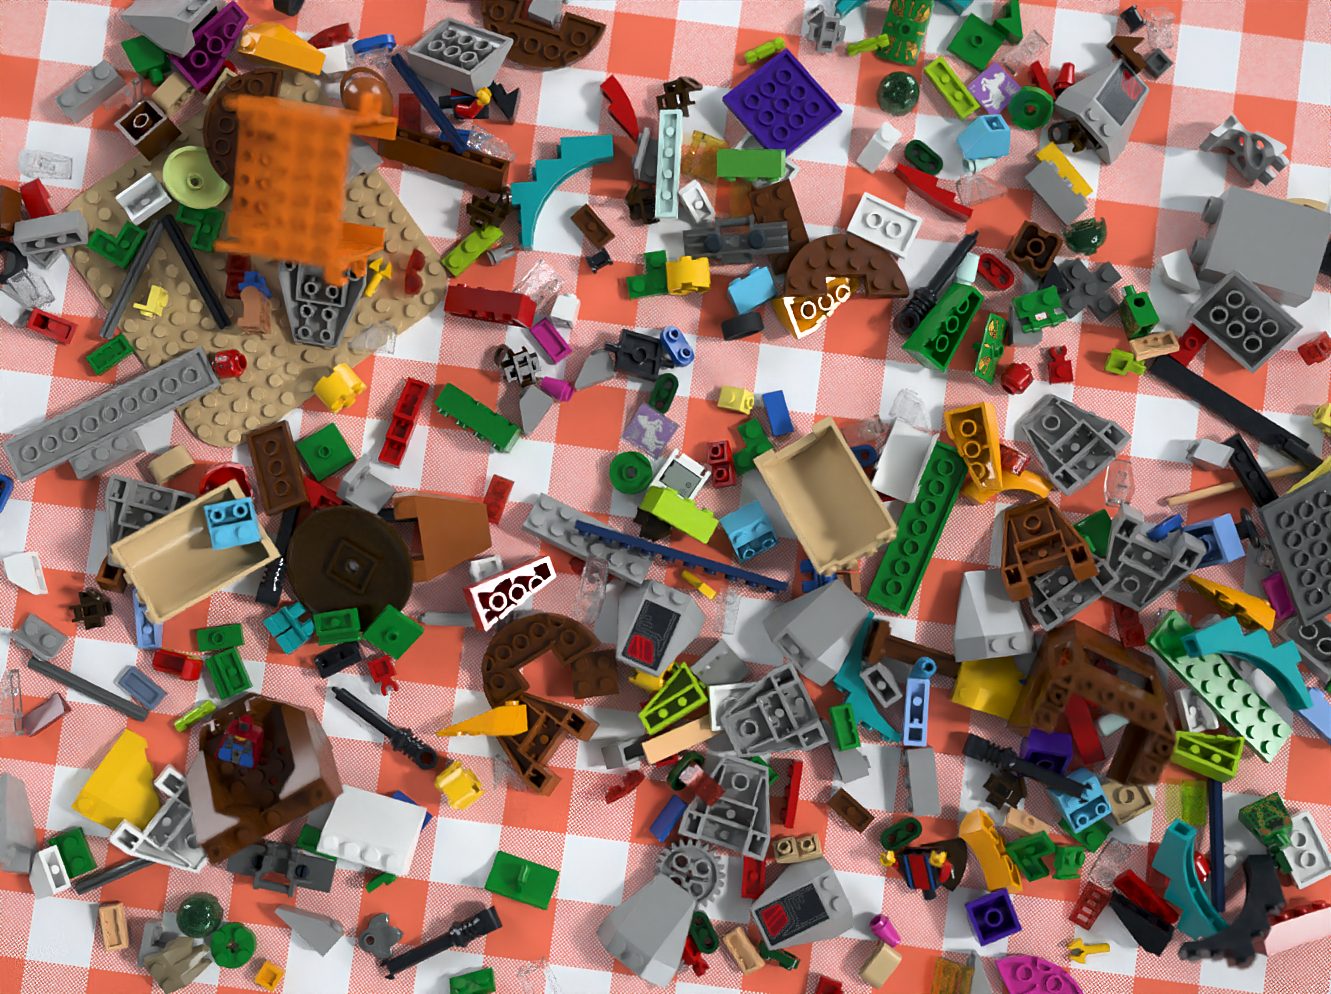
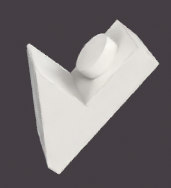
M694 179L678 191L681 197V205L699 227L716 214L697 180Z

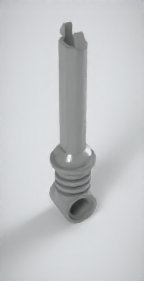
M534 609L532 611H524V613L523 611L517 613V610H514L512 613L511 610L504 618L491 626L499 631L507 623L520 616L543 611ZM427 611L425 614H420V617H417V621L425 622V625L475 627L470 612Z

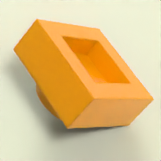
M267 960L254 979V982L273 992L286 973V970Z

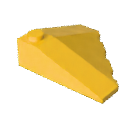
M1013 655L963 661L960 665L957 679L954 680L949 700L1009 720L1024 685L1019 680H1023L1025 677L1021 671H1018L1013 661L1015 659Z
M126 728L82 788L71 808L113 831L124 818L143 831L162 807L159 793H154L151 779H154L155 775L152 762H147L145 748H148L147 740Z

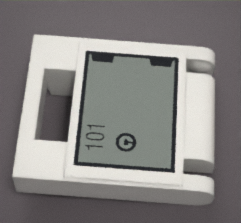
M675 448L650 486L653 485L660 488L668 486L678 492L677 496L684 499L687 497L693 500L711 472L708 470L704 477L700 474L704 467L684 453L679 459L675 458L679 453V450Z

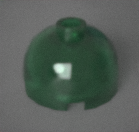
M894 71L886 75L879 83L876 92L877 103L881 110L895 117L910 113L917 105L920 97V87L916 78L904 71Z
M1095 217L1071 224L1073 229L1066 231V227L1062 229L1061 232L1066 246L1075 253H1084V256L1097 253V248L1101 247L1107 239L1108 231L1105 218L1100 217L1101 221H1096Z
M197 892L182 901L176 913V922L179 930L184 935L195 939L207 937L216 931L223 921L224 913L217 897L208 892Z

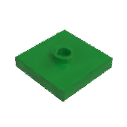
M970 13L946 50L982 73L1007 36L973 13Z
M334 422L296 444L318 482L323 481L357 460Z
M388 604L363 631L361 637L398 660L424 633L425 628Z

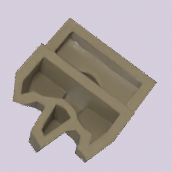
M180 936L167 942L165 949L144 957L143 964L164 993L170 994L189 985L212 963L209 958H202L208 953L209 946L200 944L193 947L194 937Z

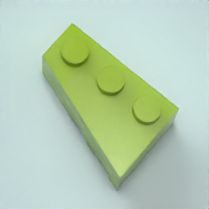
M651 485L639 508L653 514L659 520L665 521L693 539L707 544L719 522L713 518L714 513L706 508H702V510L696 508V502L687 497L684 499L677 496L678 492L668 486L664 489Z
M685 661L638 715L651 736L708 702Z
M1186 731L1175 732L1178 743L1171 762L1222 783H1226L1236 777L1245 737H1226L1219 734L1216 736L1204 735V733Z

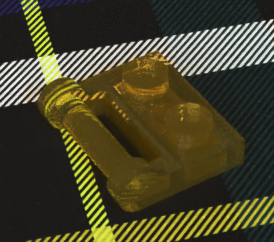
M694 130L691 136L693 139L684 162L680 164V173L714 185L717 178V150L728 149L730 143ZM700 142H704L706 146L698 166L693 168L691 165Z
M937 957L931 994H955L959 973L963 974L960 994H969L971 977L974 976L975 968L944 957Z

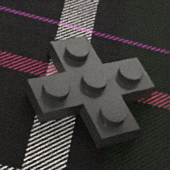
M1077 258L1060 272L1073 289L1060 300L1061 309L1070 319L1085 307H1088L1096 318L1102 322L1120 308L1106 292V290L1122 278L1109 261L1091 274L1082 261Z

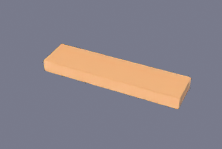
M706 714L640 744L648 764L651 765L726 730L711 731L709 714Z

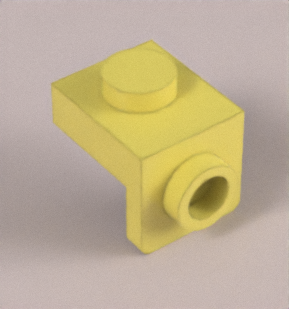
M152 285L147 305L134 303L133 307L140 310V315L152 318L153 314L161 316L163 307L168 303V291Z
M723 385L717 406L749 415L754 405V394L746 389Z
M1331 403L1323 404L1315 410L1313 414L1315 419L1312 425L1322 429V432L1328 436H1331V417L1329 416L1331 413Z

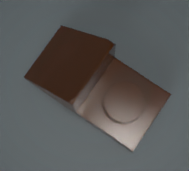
M1114 36L1106 45L1118 60L1122 58L1137 75L1147 66L1144 57L1134 50L1143 42L1144 37Z

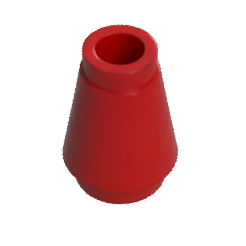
M1065 62L1062 64L1053 85L1054 92L1058 96L1066 88L1075 84V65L1073 63Z

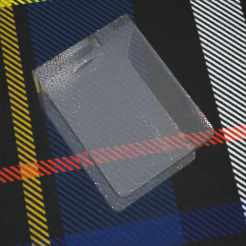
M545 956L519 968L516 976L525 994H535L526 975L539 968H542L553 994H561V988Z

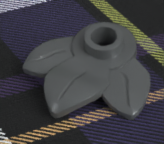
M382 913L370 920L368 929L360 933L358 943L364 951H372L377 958L387 959L393 956L391 946L400 941L403 932L396 927L388 926L389 914ZM372 936L374 938L372 944L366 943L367 937Z

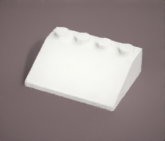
M343 784L344 793L339 795L323 828L317 851L395 875H407L427 808Z

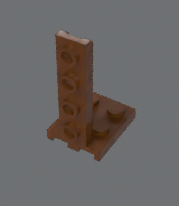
M878 618L873 619L874 623L871 633L868 635L867 645L862 656L863 661L877 665V662H881L883 656L914 665L921 657H929L935 662L937 667L935 673L957 679L962 662H956L954 655L890 635L892 627H889V621Z

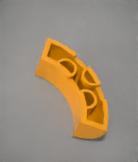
M1010 468L1001 469L1002 488L981 493L973 480L960 493L976 506L983 505L991 496L1005 490L1024 492L1040 500L1048 495L1053 487V483L1031 471Z
M980 808L968 813L960 825L959 837L967 842L977 856L985 875L988 892L993 893L1002 888H1006L1008 894L1023 892L1016 863L1012 864L1005 850L1007 844L1003 834H998L994 829L993 825L995 822Z

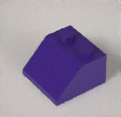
M1032 728L1029 736L1022 738L1019 757L1064 776L1073 757L1071 735L1059 732L1048 734L1042 730Z
M1006 888L964 904L967 921L975 940L981 947L1023 930Z

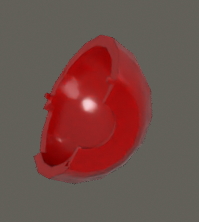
M232 461L219 462L208 468L201 477L198 488L200 497L235 479L246 498L250 497L252 502L255 498L247 479L246 469L240 463Z

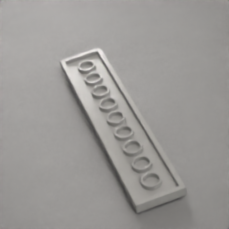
M200 346L1 443L19 482L25 483L126 430H134L222 387V384L212 369V364L205 349Z

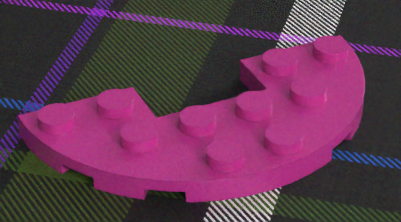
M1018 954L994 960L1009 994H1084L1077 982L1064 969L1045 958Z

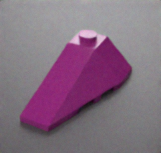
M232 0L193 34L195 46L183 58L174 54L168 56L198 91L216 76L249 19L248 15Z

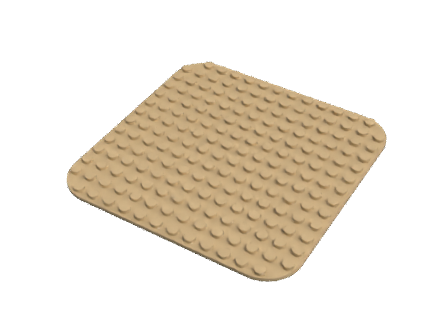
M271 66L266 67V68L281 69V68H276V67H271ZM281 69L284 71L279 98L333 107L307 73ZM208 107L178 126L177 128L182 134L150 162L142 153H139L70 203L65 212L81 211L89 224L88 241L97 228L116 239L127 220L133 223L124 207L116 200V196L148 173H152L163 185L172 201L137 226L147 232L154 219L161 221L162 216L172 214L176 219L180 202L169 193L164 184L163 167L169 155L179 148L186 146L205 148L203 124ZM377 168L369 175H366L363 171L345 186L342 221L386 228L383 250L367 256L368 267L365 289L374 275L369 265L379 258L384 259L380 266V272L386 269L389 262L392 264L391 280L387 277L381 279L370 298L366 297L363 291L337 348L294 341L278 275L279 259L217 249L216 247L213 254L191 248L231 321L229 328L225 330L219 329L164 228L118 323V327L149 371L200 346L205 349L211 364L214 355L218 351L236 349L245 356L247 367L240 377L222 379L218 376L222 387L176 409L191 431L202 441L218 447H235L246 443L245 434L276 423L315 395L313 390L315 385L323 376L327 378L334 373V367L346 363L351 369L433 312L441 302L447 285V274L445 266L441 262L442 259ZM191 181L193 186H197L196 182ZM231 186L225 199L217 206L212 207L226 213L217 240L220 242L241 241V238L227 236L229 231V212H232L234 189ZM176 221L190 246L195 226ZM87 244L64 248L109 312L135 256L125 270L86 247ZM258 271L260 276L266 278V287L271 290L272 297L268 298L271 310V334L249 335L238 327V318H244V303L241 300V291L239 290V283H245L244 272ZM155 285L168 291V303L163 307L161 316L153 314L152 318L140 315V310L134 308L133 305L137 303L146 306L151 287Z

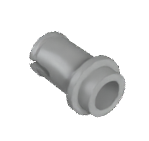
M511 243L496 250L490 249L487 255L491 265H499V262L516 256L514 250L505 253L513 249Z

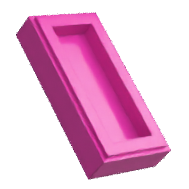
M546 317L529 329L530 333L555 364H558L573 352Z
M1280 571L1260 580L1270 607L1276 611L1275 619L1281 620L1295 613Z

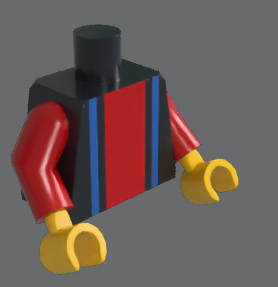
M482 87L477 92V97L451 88V95L439 96V106L441 110L452 109L455 119H489V102L492 94L486 87Z
M905 847L896 856H894V851H888L887 855L881 852L880 864L886 867H893L906 881L908 888L921 889L924 900H933L937 897L935 890L947 881L952 869V865L946 859L944 847Z

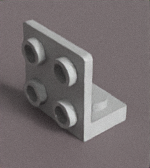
M646 127L644 133H639L638 154L633 155L631 173H634L635 181L656 186L659 141L650 139L649 128Z
M364 453L342 478L336 496L355 507L363 508L377 515L395 494L396 489L370 474L371 467L369 465L372 457Z
M722 638L689 667L706 687L738 683L750 672V669Z

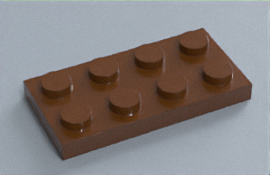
M789 178L747 193L757 224L787 221L789 252L767 254L774 276L786 273L796 254L810 242Z
M283 420L245 434L265 514L270 517L309 503L289 422Z

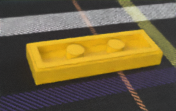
M1053 141L1034 156L1039 163L1044 159L1047 162L1052 160L1059 168L1058 175L1062 179L1066 176L1074 185L1071 189L1076 195L1081 193L1086 198L1094 191Z

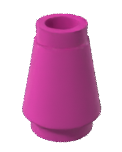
M547 376L541 382L540 387L560 402H568L574 393V386H571L570 382Z
M878 914L871 920L869 926L873 934L892 948L900 943L901 938L887 916Z

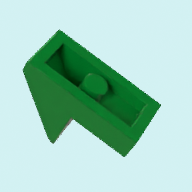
M1007 0L1006 4L1003 5L1004 18L995 19L991 26L1006 35L1005 39L1013 46H1018L1023 39L1019 0Z

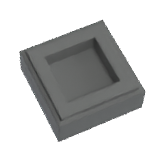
M1158 48L1145 60L1147 64L1145 69L1157 80L1174 63Z

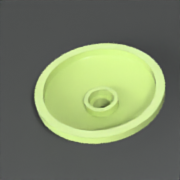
M198 146L179 148L169 155L164 164L163 180L167 190L178 202L190 208L208 209L215 207L225 199L230 190V186L217 174L211 165L205 148ZM191 181L196 182L197 186H193Z

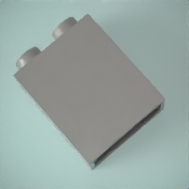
M1232 185L1218 198L1210 196L1201 217V221L1210 223L1206 239L1197 237L1189 256L1191 263L1198 264L1195 272L1197 279L1216 284L1236 268L1277 303L1296 308L1311 299L1331 233V213Z

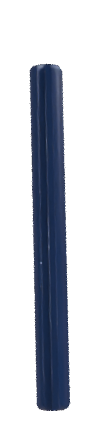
M399 53L393 55L391 63L458 154L466 152V142L403 56Z
M1209 777L1211 904L1217 912L1223 913L1226 911L1222 782Z

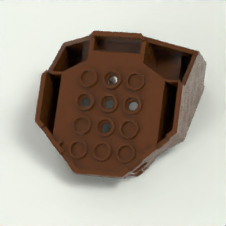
M251 692L213 713L210 721L202 726L199 737V752L186 779L197 844L202 848L211 867L233 856L278 828L319 808L344 793L332 752L333 746L312 708L302 707L291 702ZM243 715L251 716L254 720L253 725L263 729V757L267 759V763L262 765L259 762L255 770L214 758L231 721L235 719L240 720V717ZM280 746H284L286 748L285 754H281L279 752ZM241 768L247 769L248 773L246 776L241 775ZM272 776L277 778L276 784L270 782Z

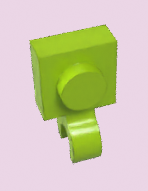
M1112 348L1104 364V370L1124 376L1127 371L1143 375L1146 369L1143 366L1145 360L1136 361L1132 353Z

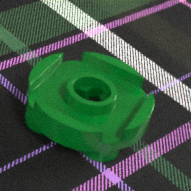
M1023 86L1021 90L1013 95L1009 103L1008 111L1013 123L1024 130H1034L1040 126H1045L1053 113V97L1040 88ZM1033 105L1036 111L1028 112V107L1026 106Z
M628 451L620 453L613 459L610 465L609 476L612 485L619 492L634 495L644 491L649 486L653 471L647 457L639 452ZM634 467L636 469L635 474L637 476L635 478L630 477L628 479L626 477L627 472L625 470L627 468L632 469Z
M229 922L213 934L210 942V951L218 966L229 969L239 968L247 963L255 953L257 947L256 936L251 929L249 930L244 926L245 924ZM231 939L234 940V943L239 944L235 951L228 946L231 943Z

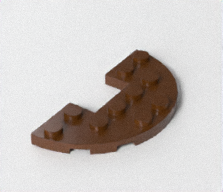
M526 0L481 1L485 29L513 39V44L506 57L518 65L534 70H557L581 61L595 49L607 29V25L565 12L561 27L557 31L520 19Z
M254 69V71L235 76L225 83L226 85L218 94L214 95L207 108L203 124L204 146L214 170L233 189L240 120L237 119L238 107L227 106L228 98L239 99V95L279 98L284 71L281 69Z
M847 234L823 236L805 245L789 265L783 286L784 297H826L828 295L826 277L863 278L866 298H907L910 295L901 269L883 249L863 238Z
M530 613L510 621L493 637L483 657L481 668L484 683L483 690L492 709L506 704L505 701H510L528 690L530 685L519 669L547 651L552 650L561 665L565 667L599 646L600 640L580 622L557 613Z

